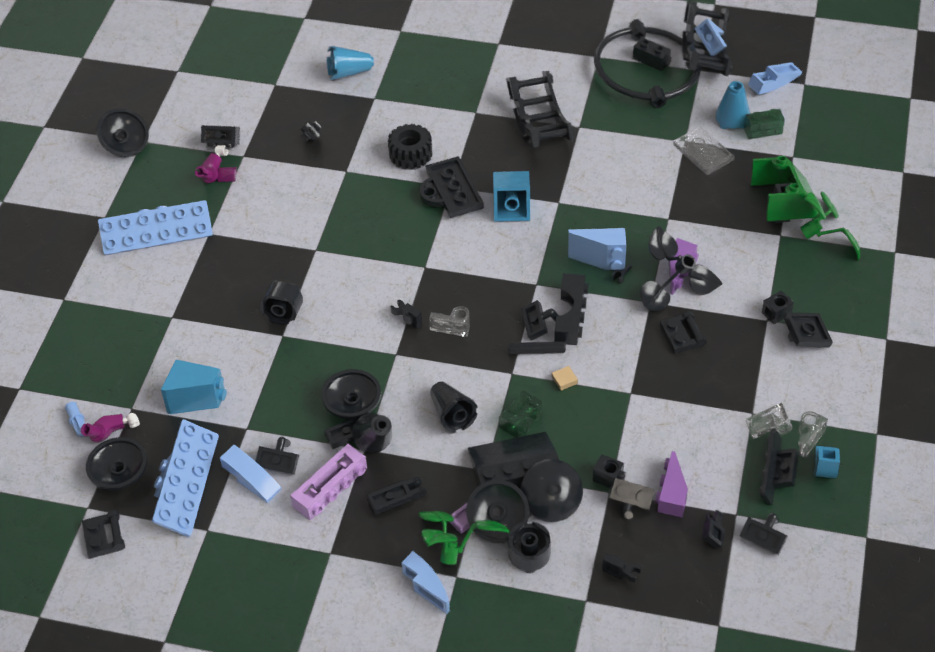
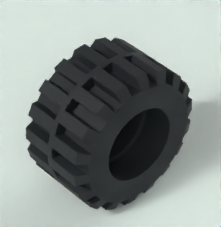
M403 124L404 126H398L397 129H393L392 133L388 136L389 158L393 164H396L397 167H402V169L409 168L410 170L421 168V165L425 166L431 160L433 155L432 137L425 127L422 128L421 125Z

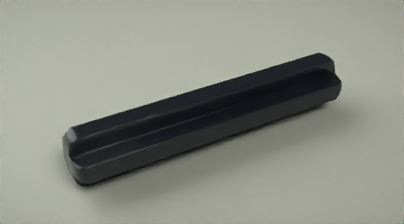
M564 341L509 343L508 345L509 354L564 353L566 351Z

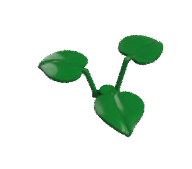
M823 191L820 192L822 200L828 207V211L824 213L818 198L813 192H809L804 200L812 204L819 214L800 227L804 236L809 239L816 234L820 237L825 234L843 232L855 248L858 261L861 254L860 247L848 229L846 230L843 227L821 232L823 226L820 221L822 219L825 220L826 216L831 212L836 219L839 217L837 209Z
M442 511L419 512V516L422 519L440 521L443 525V532L435 529H423L422 537L427 546L443 542L440 562L444 564L455 565L457 563L458 553L463 552V547L476 528L510 532L505 525L499 522L476 520L471 525L461 545L458 546L457 537L447 533L446 521H454V517L451 514Z

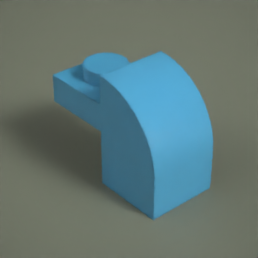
M816 446L814 476L836 479L840 465V450L833 447Z

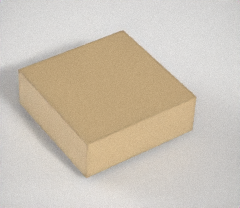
M569 366L551 373V377L560 391L578 384V379Z

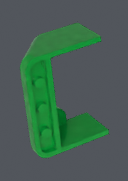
M778 156L775 158L753 159L751 186L792 183L785 187V193L768 194L767 221L814 218L819 214L812 204L804 200L809 192H813L807 179L787 157Z

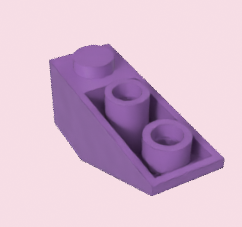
M677 238L675 241L678 244V252L674 257L679 255L683 257L689 254L697 262L699 257L697 253L698 245ZM678 260L668 261L669 278L676 272L675 263ZM688 272L686 274H678L670 282L671 295H674L675 291L681 288L683 278L688 276Z
M672 451L670 458L665 460L664 470L667 471L666 475L662 474L659 486L662 487L661 492L657 491L655 503L658 504L659 513L683 517L688 488L676 453Z

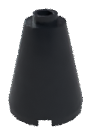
M443 381L437 382L432 386L430 394L441 424L447 431L454 433L460 428L465 430L473 424L478 414L476 412L477 404L473 399Z
M375 413L361 416L355 422L352 431L357 447L366 453L372 454L387 448L392 439V425L389 418Z

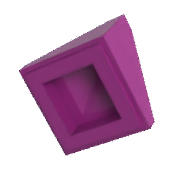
M219 168L218 182H235L237 168Z

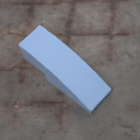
M792 62L767 66L765 72L752 74L748 86L758 95L768 93L793 81L802 74V71Z
M233 445L220 457L222 467L237 477L241 485L268 503L281 490L280 485L257 462L237 446Z
M412 551L402 562L403 574L413 580V588L417 594L448 614L450 611L449 599L443 584L434 570L419 555Z

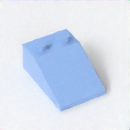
M625 228L569 230L568 257L604 270H623L626 259Z

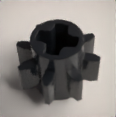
M309 120L300 129L303 132L301 137L305 141L310 139L313 142L321 135L319 131L321 126L316 121L312 123Z

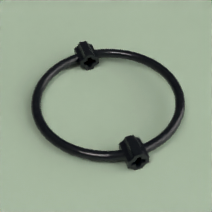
M634 19L629 23V28L615 31L599 43L594 53V66L600 78L615 91L632 98L650 100L652 106L661 108L666 105L667 99L677 97L695 85L700 76L701 66L696 67L691 79L684 86L665 93L660 86H654L649 89L648 93H641L615 83L604 72L600 61L603 49L612 40L631 34L635 41H639L642 37H646L647 33L663 36L682 46V38L676 34L659 28L644 27L640 19Z

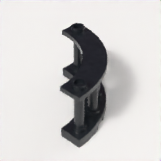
M687 1L683 22L687 23L686 31L682 32L683 60L687 61L685 66L696 70L698 66L718 69L722 75L729 76V73L732 72L733 64L731 63L732 59L727 55L726 47L717 54V57L702 55L696 49L708 50L704 43L696 42L694 39V33H697L694 29L697 27L694 24L695 16L701 15L720 19L719 28L724 32L721 37L726 44V26L730 19L729 9L722 8L720 13L698 8L697 2Z
M542 71L543 77L522 81L517 80L516 77L506 78L510 100H514L516 108H513L517 124L524 139L528 138L527 143L533 148L539 147V142L544 139L564 136L570 141L574 140V126L565 119L558 106L552 86L553 76L549 71ZM538 84L545 85L547 96L525 100L520 97L519 90L522 87ZM549 102L551 108L549 112L533 115L526 114L524 110L525 106ZM549 118H555L556 124L534 127L530 123Z

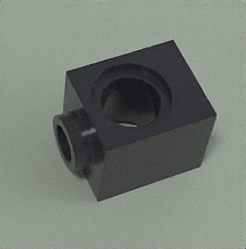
M781 290L763 300L762 314L773 324H776L784 319L783 317L786 312H792L794 302Z
M601 454L593 469V481L609 488L612 486L614 477L624 480L626 475L623 462Z

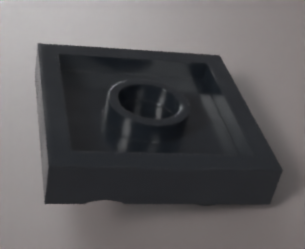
M785 313L783 318L789 330L788 339L790 342H794L796 347L830 348L833 341L820 313Z

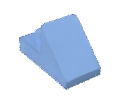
M705 19L694 28L711 56H715L727 46L721 37L724 33L723 30L710 19Z

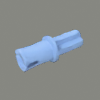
M69 402L65 405V410L69 416V423L73 425L78 436L84 437L81 433V427L85 424L84 415L80 413L76 402Z

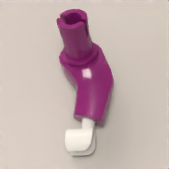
M216 146L215 154L211 153L202 166L196 168L200 171L195 170V175L202 178L206 183L215 182L219 176L218 168L222 161L220 156H227L229 152L228 149H225L226 146Z
M134 413L128 414L126 418H123L122 414L107 415L99 418L93 425L89 423L83 424L81 433L84 436H89L93 442H101L106 440L113 432L125 428L124 424L128 423L130 428H135L140 425V422Z

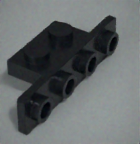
M771 428L770 436L767 438L768 451L765 453L766 464L765 469L762 471L763 483L760 486V495L764 498L767 505L773 504L776 488L795 486L799 452L796 448L781 450L782 438L776 428Z

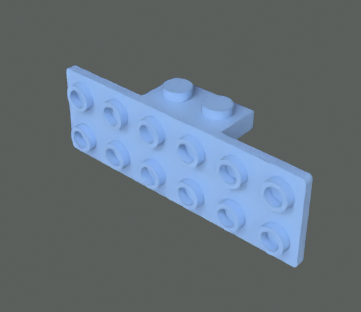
M205 200L170 207L160 206L153 210L142 209L136 213L98 220L105 255L213 235L207 201Z
M181 421L172 454L166 460H162L159 467L161 474L154 483L156 488L154 496L158 497V501L152 517L153 523L187 537L192 534L219 437L217 433L189 421Z

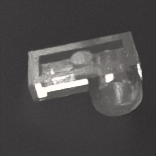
M464 306L455 307L450 316L431 312L429 317L430 330L467 337L470 328V312Z
M783 403L745 419L753 439L770 432L771 428H776L779 435L786 434L793 428Z
M812 411L802 414L799 424V433L801 435L798 442L800 446L799 455L806 458L826 431L827 418Z

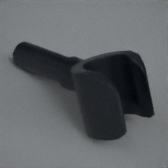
M629 264L622 271L615 270L612 273L613 280L619 277L618 283H623L624 275L632 266Z

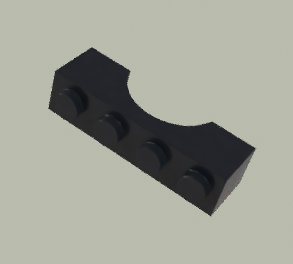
M563 273L561 300L567 302L572 309L568 313L556 317L554 341H564L567 345H577L578 338H582L583 327L580 326V323H584L585 312H582V308L586 309L587 297H584V294H588L589 283H585L586 275Z

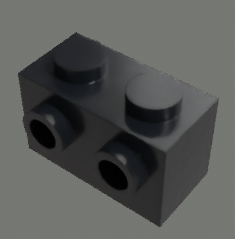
M201 125V143H207V147H216L217 143L224 144L226 147L234 148L235 144H240V127Z

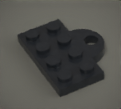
M459 156L426 165V172L429 178L420 186V197L425 204L432 207L444 206L450 218L484 208V202Z

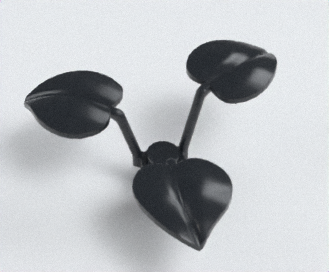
M660 226L655 228L648 244L651 255L657 260L666 258L668 261H678L675 263L676 272L662 286L655 281H648L641 287L640 296L646 309L659 311L669 304L670 294L664 288L678 274H686L688 272V277H691L689 280L691 289L700 295L709 294L723 284L711 270L702 265H695L696 262L693 256L686 254L683 257L681 255L674 257L678 252L677 242L670 234L662 230Z

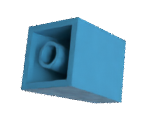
M529 171L493 172L494 221H530Z
M176 359L161 388V393L167 414H178L219 408L221 402L226 398L227 390L224 388V378L221 375L220 368Z

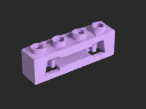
M347 444L290 495L292 507L309 520L319 515L325 506L337 498L338 494L344 489L349 488L358 476L364 474L367 469L366 456ZM345 455V457L337 464L336 462H338Z

